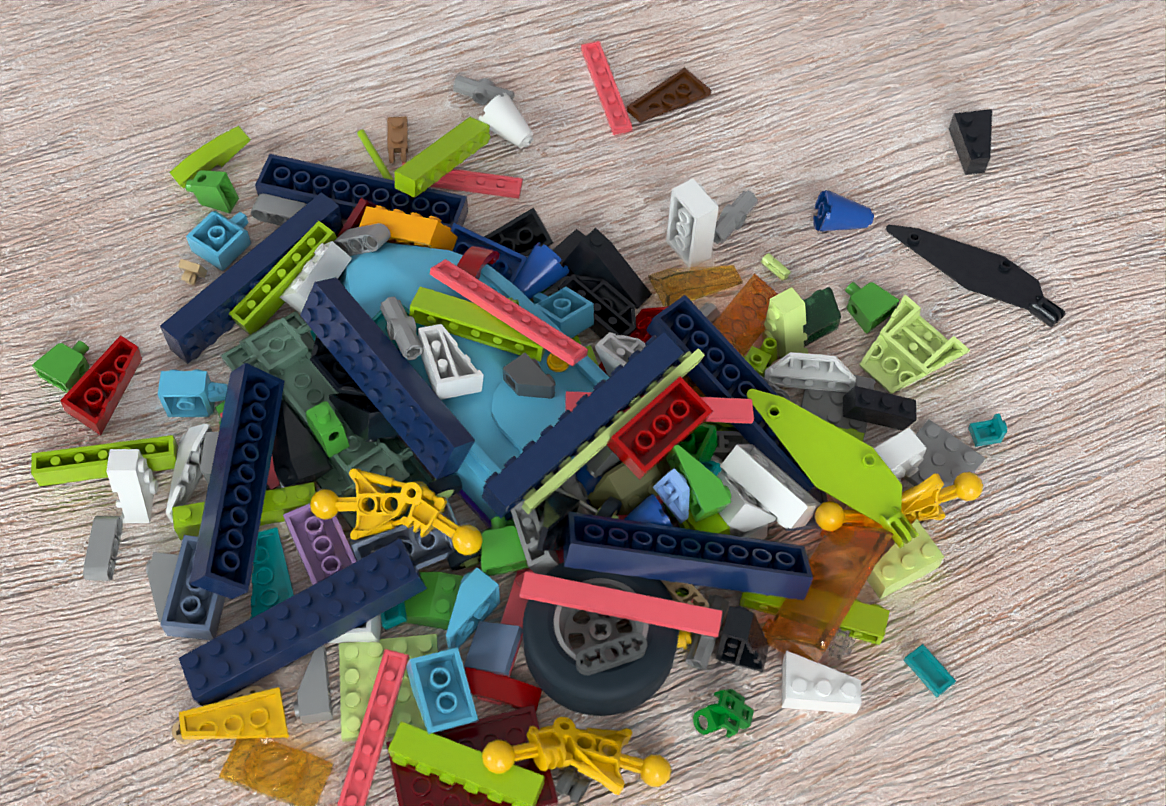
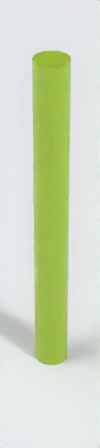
M363 129L359 130L357 135L382 177L394 180Z

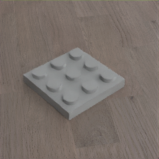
M854 375L856 377L855 386L874 390L875 379ZM804 390L801 404L803 409L837 427L852 428L862 433L866 432L867 422L843 417V396L848 392Z
M928 419L916 434L927 448L923 456L924 460L919 464V470L913 476H904L903 478L912 485L917 486L932 474L937 473L944 483L942 488L953 485L956 476L963 472L975 473L984 462L985 457ZM952 500L941 503L940 505L946 508Z

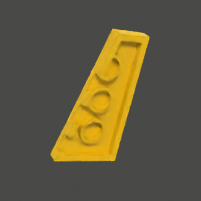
M280 687L178 712L183 739L289 738Z

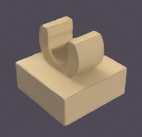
M183 259L180 260L178 265L184 271L181 280L191 285H195L197 276L205 278L208 271L199 264Z

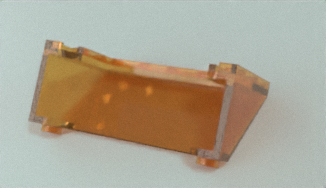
M843 523L835 531L822 529L819 536L823 538L809 560L813 580L804 600L786 598L774 619L768 618L762 628L768 644L784 654L787 650L818 663L892 538V532L884 528Z

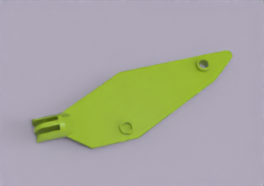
M755 389L748 390L747 398L752 399L755 409L815 487L882 525L899 548H902L904 543L907 544L912 541V538L919 536V533L901 512L902 484L873 447L784 397ZM776 411L778 415L773 416L770 412Z

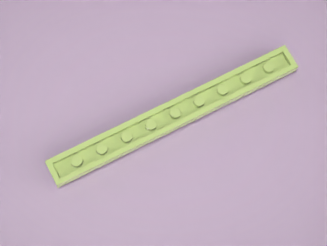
M699 349L694 353L688 351L679 360L681 364L678 367L674 368V366H671L662 375L664 379L661 382L654 381L646 389L648 393L642 398L637 396L629 404L631 408L627 412L620 411L612 419L613 424L610 427L606 428V426H603L594 435L596 439L593 442L589 443L586 441L577 450L579 454L573 459L568 457L559 466L561 468L559 472L555 475L552 472L541 481L542 487L537 491L534 488L523 497L525 500L522 505L523 510L527 514L531 513L602 450L617 431L679 376L683 378L700 363L705 355Z

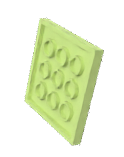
M437 634L380 639V642L339 643L341 739L343 742L358 739L384 650L388 649L408 654L410 656L409 659L437 653ZM407 669L386 737H394L401 721L427 731L412 692Z

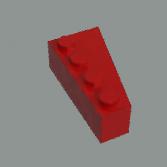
M120 335L60 400L65 412L99 435H102L142 360L139 347Z

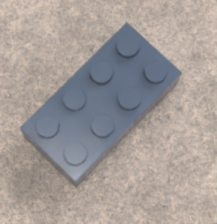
M403 524L395 526V529L358 540H349L355 559L358 561L400 538L409 550L417 569L447 558L456 549L453 547L452 538L435 527L422 538L420 536L421 530L415 533L413 532L414 525L411 528H407Z
M184 535L160 626L167 636L212 640L217 635L226 597L189 584L198 537Z

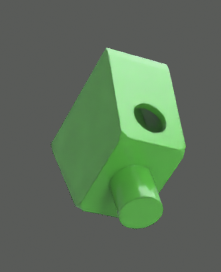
M200 170L193 180L189 179L186 182V190L193 192L198 202L203 206L230 214L239 200L226 172Z
M852 282L845 289V292L851 296L847 310L866 334L889 318L894 310L897 309L900 301L873 282L868 283L863 288Z
M80 340L72 348L63 343H58L32 366L40 378L67 393L89 370L90 366L84 357L89 347Z
M327 401L306 411L308 426L329 458L350 447L343 425ZM334 433L335 438L329 439V436Z
M498 516L492 518V530L482 532V571L487 576H493L529 568L516 526H506L505 517L500 518Z

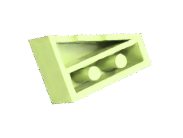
M792 287L770 298L762 332L764 340L769 337L776 340L777 354L780 358H783L790 352L808 354V349L804 347L807 334L803 333V325L806 324L805 302Z
M918 519L913 522L912 526L919 533V536L912 538V541L907 544L904 543L902 548H899L895 543L871 569L867 581L879 599L936 570L944 559V555Z

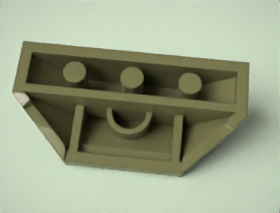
M665 457L639 480L622 462L605 473L594 491L587 498L590 505L598 510L612 496L622 502L618 515H628L648 496L652 494L655 497L658 496L653 486L669 473L671 468Z

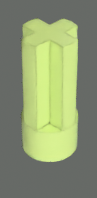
M770 253L766 254L761 260V263L782 281L786 280L791 273Z

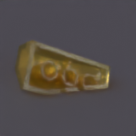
M734 265L668 268L648 275L664 307L670 306L684 295L693 301L742 284L743 282Z

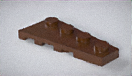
M684 67L629 104L627 112L641 123L710 96L711 89Z

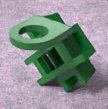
M733 689L714 692V696L719 699L718 703L698 710L693 716L694 726L699 733L705 735L725 728L727 730L726 736L730 738L738 733L739 728L745 730L751 726L754 709L744 703L745 697ZM700 715L706 718L708 722L707 729L700 725Z

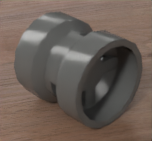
M567 768L558 781L555 790L561 794L566 793L570 796V800L578 804L586 793L590 781L584 777L579 778L576 776L575 771Z

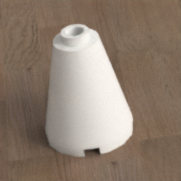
M503 93V97L500 95L496 96L483 109L485 115L483 117L480 115L479 121L490 125V131L519 148L523 146L528 147L533 141L532 130L506 93Z

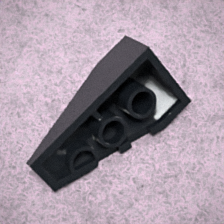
M534 207L484 236L524 256H529L538 242H540L541 247L543 244L546 246L554 244Z
M596 227L581 240L562 263L563 266L566 265L572 274L604 279L632 302L636 309L652 295L612 242Z
M281 399L272 451L274 470L281 488L312 483L333 469L329 457L321 444L317 443L311 436L312 432L309 428H305L301 424L299 416L284 399Z
M554 491L540 504L542 514L539 524L538 550L561 551L563 549L562 534L568 512L577 513L581 500Z

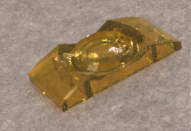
M237 738L218 778L291 806H316L334 764L304 750L280 744L270 738Z

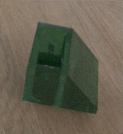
M830 287L817 290L812 296L805 300L802 299L805 302L806 324L803 325V333L807 334V340L804 341V347L838 329L841 315Z

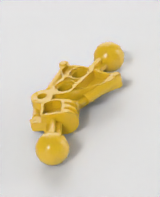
M355 468L349 471V476L356 485L357 497H338L335 492L323 489L316 492L311 498V512L320 519H331L339 511H357L356 526L350 533V537L353 540L395 529V526L403 524L407 528H411L414 525L413 532L415 533L421 530L420 536L422 538L430 533L434 527L452 538L453 547L458 553L463 555L475 554L482 545V534L477 527L470 524L459 526L442 515L445 511L444 507L447 499L435 496L436 493L428 489L427 485L421 481L404 483L396 481L392 477ZM377 484L388 487L397 486L402 489L401 492H385ZM393 497L398 501L396 510L391 507ZM369 498H372L375 502L373 510L368 507ZM412 504L409 516H404L399 520H395L398 517L404 515L407 512L410 505Z
M963 472L956 476L953 485L942 488L944 483L939 474H932L917 486L902 492L901 512L910 523H913L916 519L918 521L928 519L943 520L946 515L938 504L955 498L964 501L977 499L980 497L984 487L981 478L975 473ZM832 501L823 502L816 509L815 520L817 525L823 530L835 531L843 523H852L851 526L855 533L875 532L878 538L889 537V534L882 525L856 510H844L838 503Z
M558 717L553 725L541 727L540 730L535 726H531L527 733L529 743L511 746L506 741L494 740L488 743L482 754L485 767L489 771L499 774L509 771L514 761L533 758L536 767L541 771H547L548 768H561L571 764L579 772L600 782L616 795L621 794L625 785L620 774V768L640 773L641 779L651 787L664 785L671 776V765L660 754H651L644 759L621 753V748L629 743L633 734L631 729L625 728L620 731L588 727L586 729H576L575 723L567 717Z

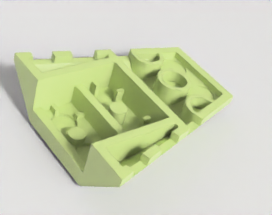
M906 295L903 296L899 306L894 310L886 326L883 327L880 335L873 342L859 364L866 373L890 394L903 389L970 352V349L955 336L948 340L920 316L921 307Z

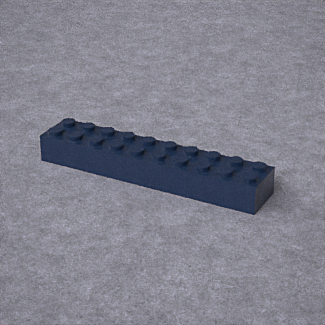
M269 154L255 184L258 195L268 194L306 204L322 192L339 205L341 217L345 220L349 218L361 198L371 201L375 205L382 206L389 211L398 209L409 215L414 212L422 215L424 218H429V216L437 217L442 220L441 223L450 228L453 223L463 227L468 214L467 196L427 188L414 198L396 189L394 180Z
M321 192L162 323L160 328L170 350L188 364L193 359L198 358L201 352L208 346L213 345L221 335L231 330L236 323L229 313L318 221L332 230L336 237L343 228L339 205Z
M336 277L314 282L300 316L437 480L456 473L474 444L475 439Z
M686 295L654 316L646 331L651 336L656 335L659 337L665 332L684 352L681 358L688 351L694 353L697 349L705 355L700 363L686 375L706 397L748 399L747 392L750 389L779 396ZM754 406V421L752 424L731 423L749 444H753L803 489L809 492L815 487ZM776 411L770 412L773 416L778 415Z
M665 332L659 337L656 335L652 336L645 343L646 346L641 352L636 350L628 358L629 361L624 366L622 364L617 366L611 372L612 376L607 381L603 379L593 388L594 391L590 396L585 394L576 402L577 406L572 412L569 409L566 410L558 418L559 421L554 427L552 425L546 427L541 432V437L536 443L533 440L530 441L522 449L523 452L518 458L515 456L510 458L504 464L505 468L500 474L494 472L487 478L486 484L483 486L482 498L500 518H503L519 504L530 490L536 489L547 475L559 469L560 464L564 460L574 456L581 445L586 441L590 442L603 426L607 427L618 414L617 411L627 409L637 396L641 397L647 392L646 389L654 381L658 382L662 379V375L671 366L675 367L684 352Z
M244 363L230 373L189 582L190 585L230 599H234L249 590L285 382L248 363Z
M568 512L562 534L564 567L607 572L624 576L643 577L646 579L800 600L805 599L813 580L805 546L574 512Z
M400 538L179 657L193 700L201 706L217 703L426 590L427 587Z

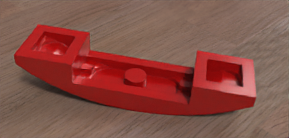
M472 246L464 253L457 266L479 280L481 269L487 263L493 265L499 259L500 254L494 250Z
M464 667L472 696L511 705L513 709L534 705L535 712H537L542 689L503 675Z

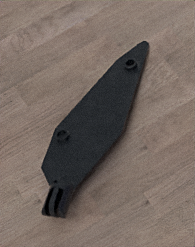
M891 224L886 226V231L967 290L1026 309L1051 328L1066 315L1062 308L1043 296L1039 280L1004 256L919 228Z

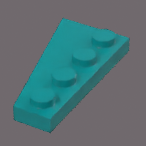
M277 527L258 532L253 561L250 619L294 596Z

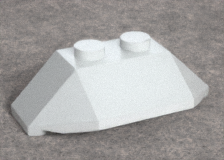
M609 332L596 344L595 349L607 374L612 376L611 372L620 364L624 366L629 361L628 358L636 350L641 352L646 345L638 338L616 335Z
M794 352L788 353L767 368L764 376L765 379L778 387L849 392L856 382V377L836 356Z

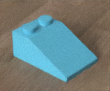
M477 567L472 573L468 572L461 580L446 633L448 650L457 647L459 649L475 632L479 621L484 622L500 604L499 584Z
M458 647L409 659L406 666L408 677L428 734L478 721Z

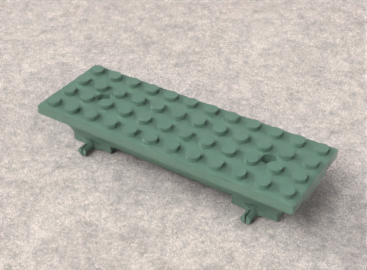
M297 311L279 320H274L239 341V345L221 355L222 360L231 372L244 363H248L284 380L282 399L299 416L301 424L305 428H309L311 432L312 430L307 423L306 411L324 401L329 403L343 425L350 447L329 458L333 469L315 481L322 490H331L338 497H357L356 485L349 476V471L355 468L392 477L396 481L404 483L421 481L427 485L433 481L415 459L410 448H406L398 436L394 439L379 438L376 442H366L363 438L352 432L329 400L330 394H337L338 392L310 361L315 342L310 333L312 329ZM312 432L311 436L316 440L317 443H319V441ZM334 433L329 436V439L335 438ZM377 484L385 492H401L402 489L397 486L388 487ZM393 497L391 507L396 510L398 501ZM369 498L368 507L371 510L374 509L375 502L372 498ZM412 504L410 505V507L404 515L398 517L395 520H399L404 516H409ZM339 511L353 530L356 526L357 511Z

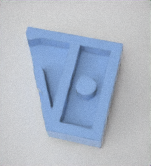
M674 468L657 482L653 488L681 524L689 518L690 487L687 485L685 477Z

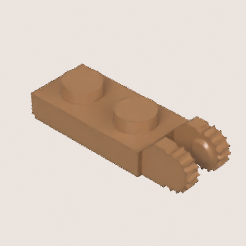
M407 116L387 117L389 163H394V153H401L402 163L407 162Z

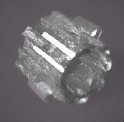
M837 627L835 632H827L826 638L828 640L824 641L823 647L829 650L828 656L834 655L841 660L843 655L851 654L852 649L850 647L854 645L855 640L849 636V630L843 631ZM840 641L842 646L837 645L835 642Z

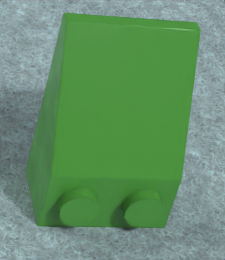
M676 445L672 448L666 460L671 470L675 468L678 473H681L690 487L689 509L695 522L722 512L731 503L729 488L723 485L721 479L681 446Z
M419 572L427 589L404 601L407 615L405 623L447 630L463 576L443 572Z

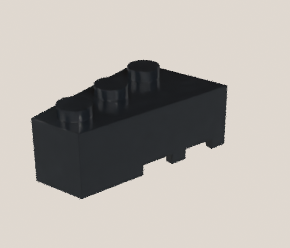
M992 109L954 113L949 126V132L965 175L985 173L991 158Z
M729 606L716 660L763 672L769 644L755 613L742 606Z

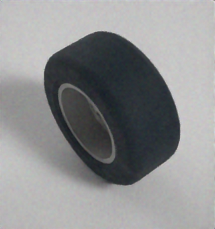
M564 562L546 574L547 576L673 601L666 586L661 580L574 569L564 567ZM528 599L523 617V645L526 662L536 683L556 703L585 715H616L640 706L650 699L664 684L673 666L679 637L678 629L629 620L633 631L630 633H619L615 625L624 618L614 616L604 618L600 617L598 613L586 611L590 621L586 625H581L572 620L576 613L581 611L580 609ZM632 633H639L647 640L646 653L637 660L592 675H583L576 668V656L581 650ZM571 634H581L585 639V644L578 649H572L568 636ZM632 641L630 648L639 651L641 644H636L635 641ZM610 648L604 652L608 660L617 659ZM584 657L581 665L586 664L587 667H591L592 662Z

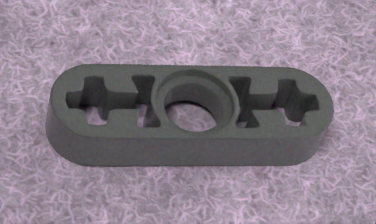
M632 633L581 650L576 656V668L583 675H592L637 660L645 655L647 640L639 633ZM632 641H635L636 644H641L639 651L630 648ZM622 644L624 645V649H627L626 656H623V648L621 646ZM609 648H614L618 651L619 656L615 660H608L604 652ZM597 652H600V660L602 664H599V659H597ZM584 657H587L588 660L597 659L592 661L591 667H587L586 664L581 665Z

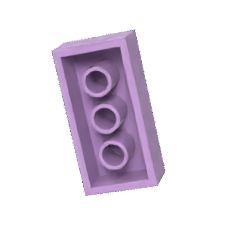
M310 504L283 514L312 585L357 562L336 515L331 519H320L311 512Z

